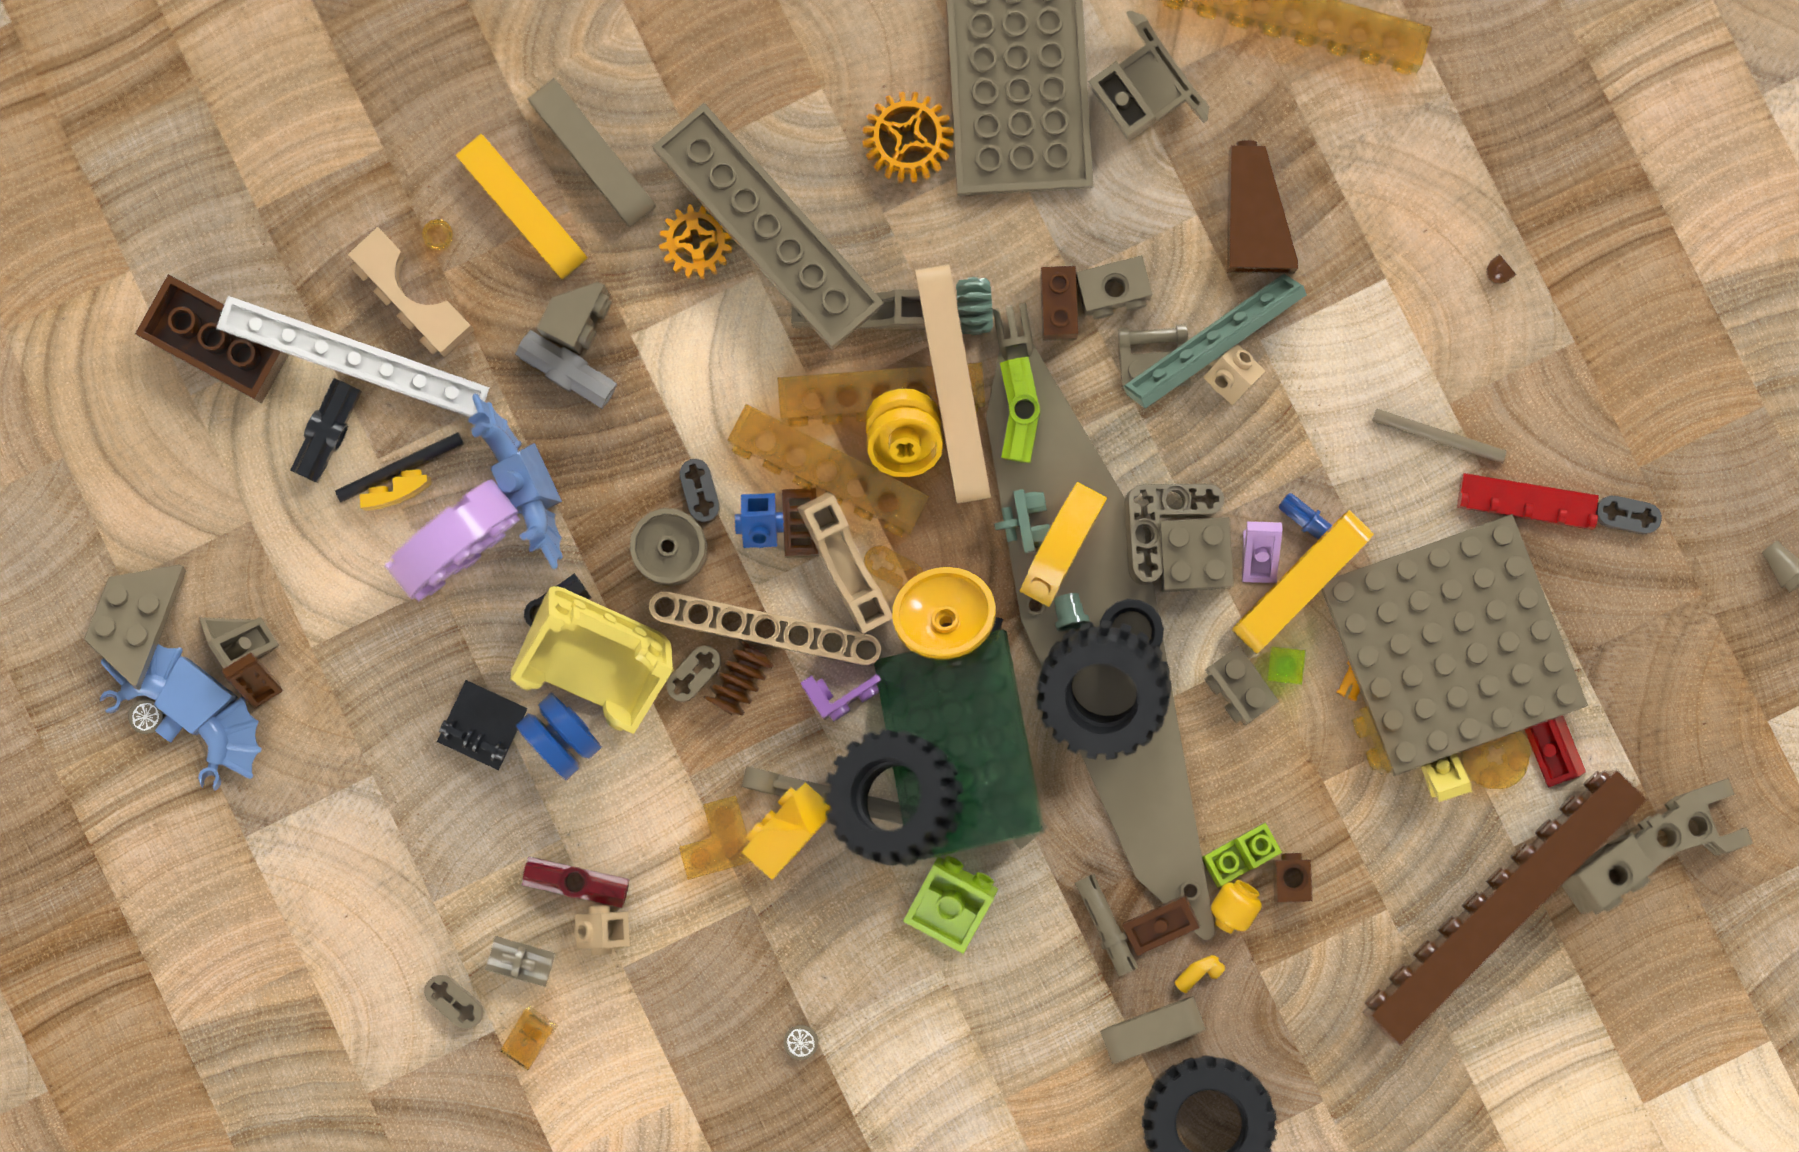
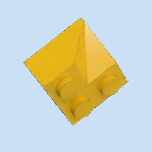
M806 782L797 791L791 787L777 802L782 808L777 813L771 810L745 837L750 843L741 853L771 880L783 870L827 821L826 812L831 811V806L825 804L824 798Z

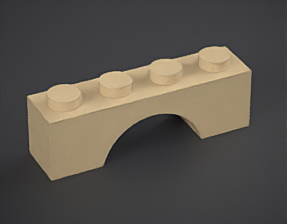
M379 227L372 231L348 254L354 261L350 266L363 281L369 277L378 286L373 292L386 306L393 302L399 308L400 312L396 316L409 330L415 326L424 335L419 341L433 355L439 351L446 357L474 331L473 327L448 301L434 305H423L406 297L400 283V270L406 256Z
M827 492L798 507L797 509L856 629L864 634L893 619L880 588L867 570L855 546L849 524L835 496Z

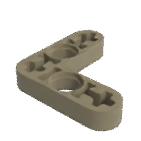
M1212 484L1137 485L1127 493L1124 506L1128 570L1134 582L1140 585H1148L1156 581L1162 574L1163 559L1160 518L1212 516L1221 510L1224 505V495L1220 488ZM1169 492H1176L1181 496L1183 501L1181 509L1174 510L1167 505L1166 496ZM1140 493H1142L1143 499H1148L1149 504L1143 507V517L1150 516L1151 519H1134V517L1141 515V505L1134 502V499ZM1206 493L1208 498L1214 499V503L1209 506V509L1204 502H1195L1191 505L1192 499H1199ZM1138 526L1149 528L1152 533L1150 543L1143 544L1137 540L1135 531ZM1152 549L1153 553L1150 552L1146 555V564L1149 567H1153V571L1145 577V572L1138 569V566L1144 563V553L1137 554V551L1143 552Z

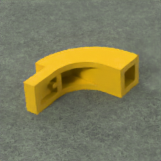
M1079 482L1076 483L1037 552L1019 590L1020 592L1050 607L1077 553L1094 526L1107 497Z

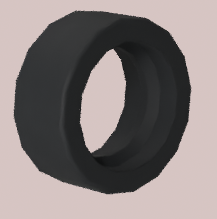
M1126 599L1116 602L1105 611L1101 621H1112V624L1115 618L1128 611L1144 615L1150 622L1152 629L1151 639L1148 644L1151 647L1153 645L1160 647L1162 644L1164 627L1160 615L1151 605L1141 600Z

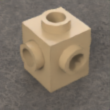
M1237 344L1209 364L1212 368L1203 378L1233 406L1266 371L1253 359L1249 352L1243 350Z
M609 906L589 907V914H575L577 949H591V955L612 954L611 948L630 946L628 912H610Z

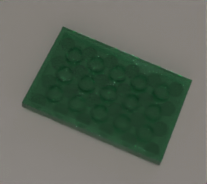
M1002 629L990 632L985 641L976 649L955 658L933 659L921 656L913 651L880 658L874 664L876 675L878 674L881 679L878 689L886 730L892 729L897 732L905 731L933 743L935 747L942 749L948 755L947 761L953 763L958 771L955 780L962 783L963 793L957 795V801L964 803L962 813H956L953 820L959 823L955 833L951 831L946 833L944 837L949 842L942 849L933 848L934 856L930 858L1045 833L1007 631ZM894 766L893 772L904 826L911 820L919 806L920 785L913 771L907 767Z

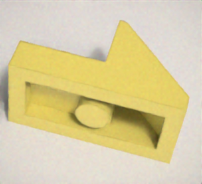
M1457 754L1421 766L1430 795L1437 797L1439 802L1472 792L1471 782Z

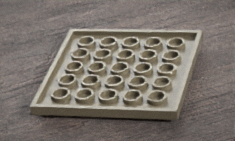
M1512 514L1334 577L1321 589L1393 776L1588 706Z

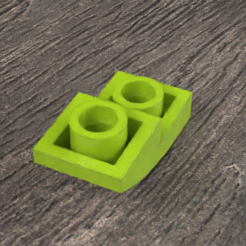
M1263 823L1202 856V860L1218 888L1276 857L1282 851L1267 824Z

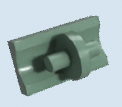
M1024 489L1013 491L1018 519L1013 518L1011 507L1001 508L1003 521L994 524L995 531L1005 530L1007 542L1017 541L1015 528L1020 527L1024 552H1036L1035 548L1041 547L1050 530V524L1031 527L1029 514L1047 511L1044 492L1025 493Z

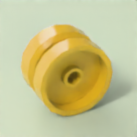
M914 389L888 391L873 400L867 409L865 421L867 452L871 463L881 472L894 477H911L923 474L932 468L941 457L943 447L942 432L940 430L941 418L937 404L927 394Z

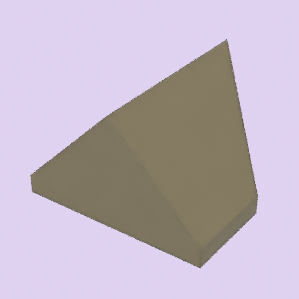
M261 617L255 620L199 618L207 643L223 668L250 652L260 659L279 646Z

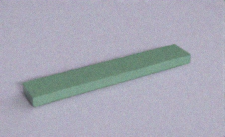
M1282 274L1125 384L1123 387L1127 396L1146 409L1305 297L1307 294L1304 286L1286 274Z

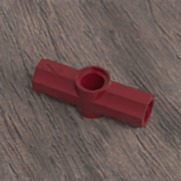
M528 856L523 873L522 886L566 895L570 898H579L623 908L630 879ZM577 872L584 877L585 885L579 892H573L568 888L567 879L571 873Z

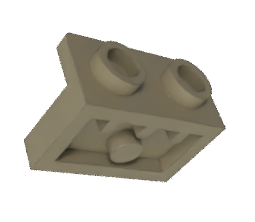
M1240 646L1205 669L1209 675L1205 678L1206 683L1215 695H1218L1220 692L1229 703L1225 706V709L1235 723L1242 721L1245 726L1279 702Z

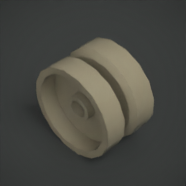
M662 508L649 512L638 521L631 534L630 553L635 566L647 579L659 585L678 586L689 582L700 573L707 560L708 544L704 531L692 516L679 509ZM666 540L675 544L674 550L670 553H665L662 550L665 548L663 543Z

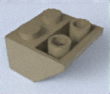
M596 282L552 297L537 326L538 331L544 338L578 355L581 354L583 348L589 350L597 334L593 330L598 318L604 319L612 304V301L608 300L610 294L604 284Z

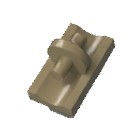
M495 936L485 970L546 987L556 953Z

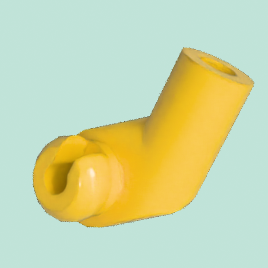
M1209 955L1191 963L1174 983L1180 991L1188 993L1206 973L1210 978L1217 979L1225 971V965L1218 960L1219 957Z

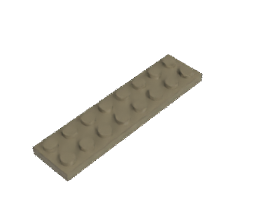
M705 103L700 105L652 146L654 152L832 350L884 307V302Z

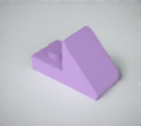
M1247 522V528L1243 532L1242 582H1277L1282 523Z

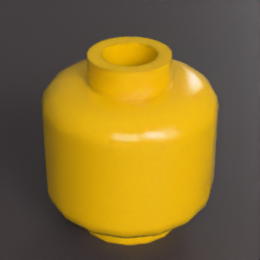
M1236 880L1235 883L1228 882L1224 884L1210 907L1212 914L1216 918L1215 924L1228 933H1233L1234 930H1248L1262 908L1261 901L1258 898L1260 893L1254 887L1241 880Z

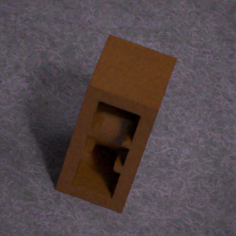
M1076 266L1041 267L1043 341L1077 339Z

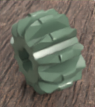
M968 277V279L959 280L956 285V297L962 334L982 335V333L990 332L993 328L990 282L987 278Z

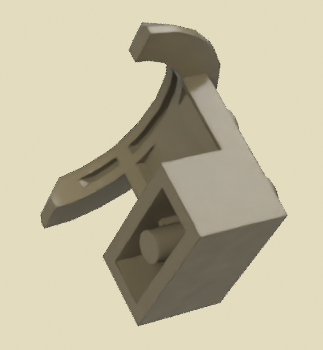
M1133 11L1126 12L1145 46L1120 64L1115 61L1090 79L1089 85L1128 141H1131L1185 101L1203 123L1208 121L1209 105L1182 73L1159 40L1146 17Z

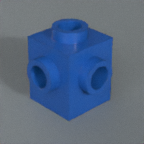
M775 493L742 494L741 514H735L736 534H742L743 548L777 547V533L784 532L783 512H776Z

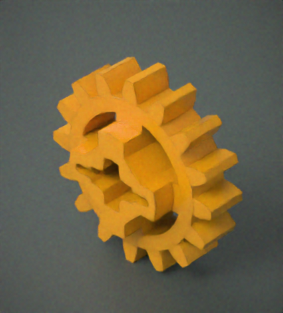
M690 204L686 214H683L679 209L675 210L677 217L675 221L666 218L665 223L669 227V231H660V236L666 239L667 242L660 244L659 248L661 251H669L663 259L666 264L675 262L673 271L676 274L683 268L685 269L686 278L690 279L693 272H698L699 277L704 279L705 270L709 269L715 275L717 274L715 266L717 263L727 264L723 253H732V247L725 244L726 241H730L732 238L727 232H723L724 229L711 214H707V210L703 205L699 212H695L692 204ZM699 220L709 223L716 231L705 230L700 226ZM686 223L687 228L682 235L675 236L677 230ZM693 235H699L701 240H705L700 242V248L694 249L692 244H687L692 242ZM718 246L715 254L706 261L705 256L709 250ZM676 252L687 253L692 257L693 263L684 261Z

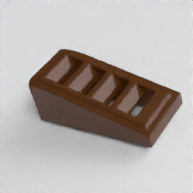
M816 488L782 489L785 558L819 556V551L809 531L791 532V526L805 525L802 518L790 519V513L799 512L797 508L802 505L790 506L789 499L810 498V501L817 498ZM811 538L810 545H792L791 539Z

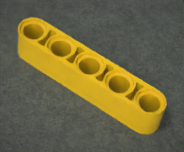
M481 133L455 155L561 280L588 259L580 247Z
M1350 510L1345 512L1237 622L1232 631L1256 654L1259 653L1372 538L1374 533Z

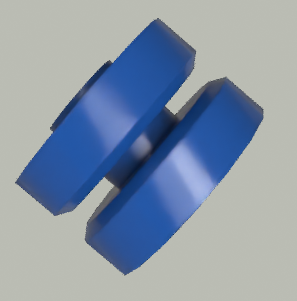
M550 693L538 704L539 711L549 722L547 726L537 716L527 714L515 726L540 756L562 778L568 780L580 769L579 762L569 751L571 747L581 757L591 759L603 747L590 733V728L569 706L566 707L553 693Z

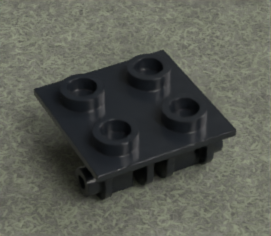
M465 680L447 720H444L440 727V736L437 742L499 771L518 731L515 725L524 718L528 708Z

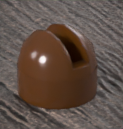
M1500 254L1489 262L1487 275L1492 282L1503 284L1516 276L1515 272Z

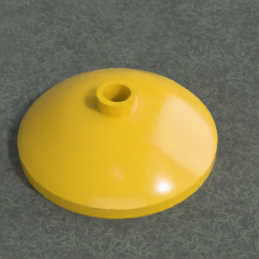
M940 567L914 576L901 588L894 601L892 618L899 639L911 651L928 658L950 659L971 652L985 641L994 626L996 607L991 590L977 575L960 568ZM944 623L952 624L948 627H941Z

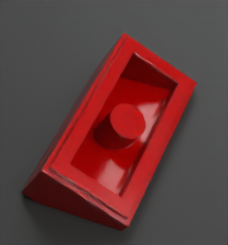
M1564 716L1524 729L1548 788L1586 773Z

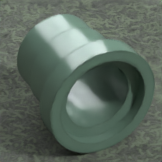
M1079 593L1064 594L1054 599L1058 619L1055 623L1057 631L1081 628L1082 624L1090 622L1089 616L1084 614Z

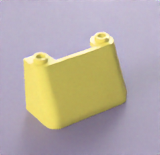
M552 586L540 605L513 665L511 680L525 690L539 689L544 681L602 706L606 722L609 726L619 731L625 730L634 734L673 671L671 643L666 636L655 629L564 588Z

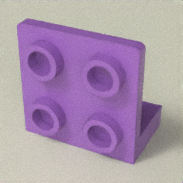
M878 674L832 704L828 700L833 698V694L822 678L816 682L813 676H810L802 681L801 685L822 718L826 720L831 717L834 722L851 711L848 705L859 698L863 703L879 693L877 686L881 684V679Z

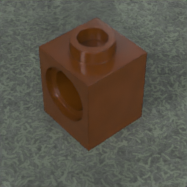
M1281 853V860L1273 861L1274 902L1312 901L1311 860H1302V853ZM1294 867L1301 873V881L1296 887L1291 888L1285 884L1283 876L1287 869Z

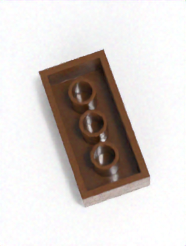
M168 274L135 334L262 404L289 354L216 329L224 304Z

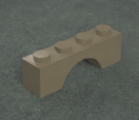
M892 290L876 293L884 302V307L858 328L926 330L919 290ZM792 306V327L812 328Z

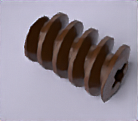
M739 639V642L744 647V651L732 650L731 653L737 659V662L725 661L724 665L730 673L719 672L717 674L723 685L711 684L710 688L716 696H704L703 698L731 715L743 716L745 712L739 703L750 704L752 702L746 691L758 692L759 688L753 680L766 679L760 668L772 669L774 665L768 659V656Z

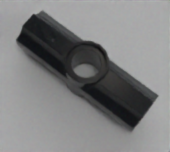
M333 379L319 410H315L304 431L305 440L290 471L319 483L333 451L336 452L346 436L348 430L347 422L362 392L361 390L338 379Z

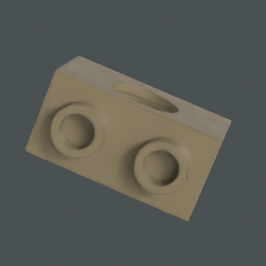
M1142 255L1076 272V284L1084 315L1093 314L1094 319L1111 316L1114 314L1113 309L1126 306L1127 311L1147 306L1146 301L1151 300L1153 295ZM1111 281L1119 282L1123 286L1124 293L1119 297H1111L1106 293L1105 285Z

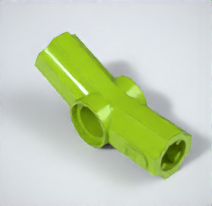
M1019 357L1000 363L1009 405V417L1001 458L1031 464L1041 408L1038 402L1029 357ZM1023 401L1031 402L1035 407L1034 414L1028 419H1021L1015 414L1017 405Z

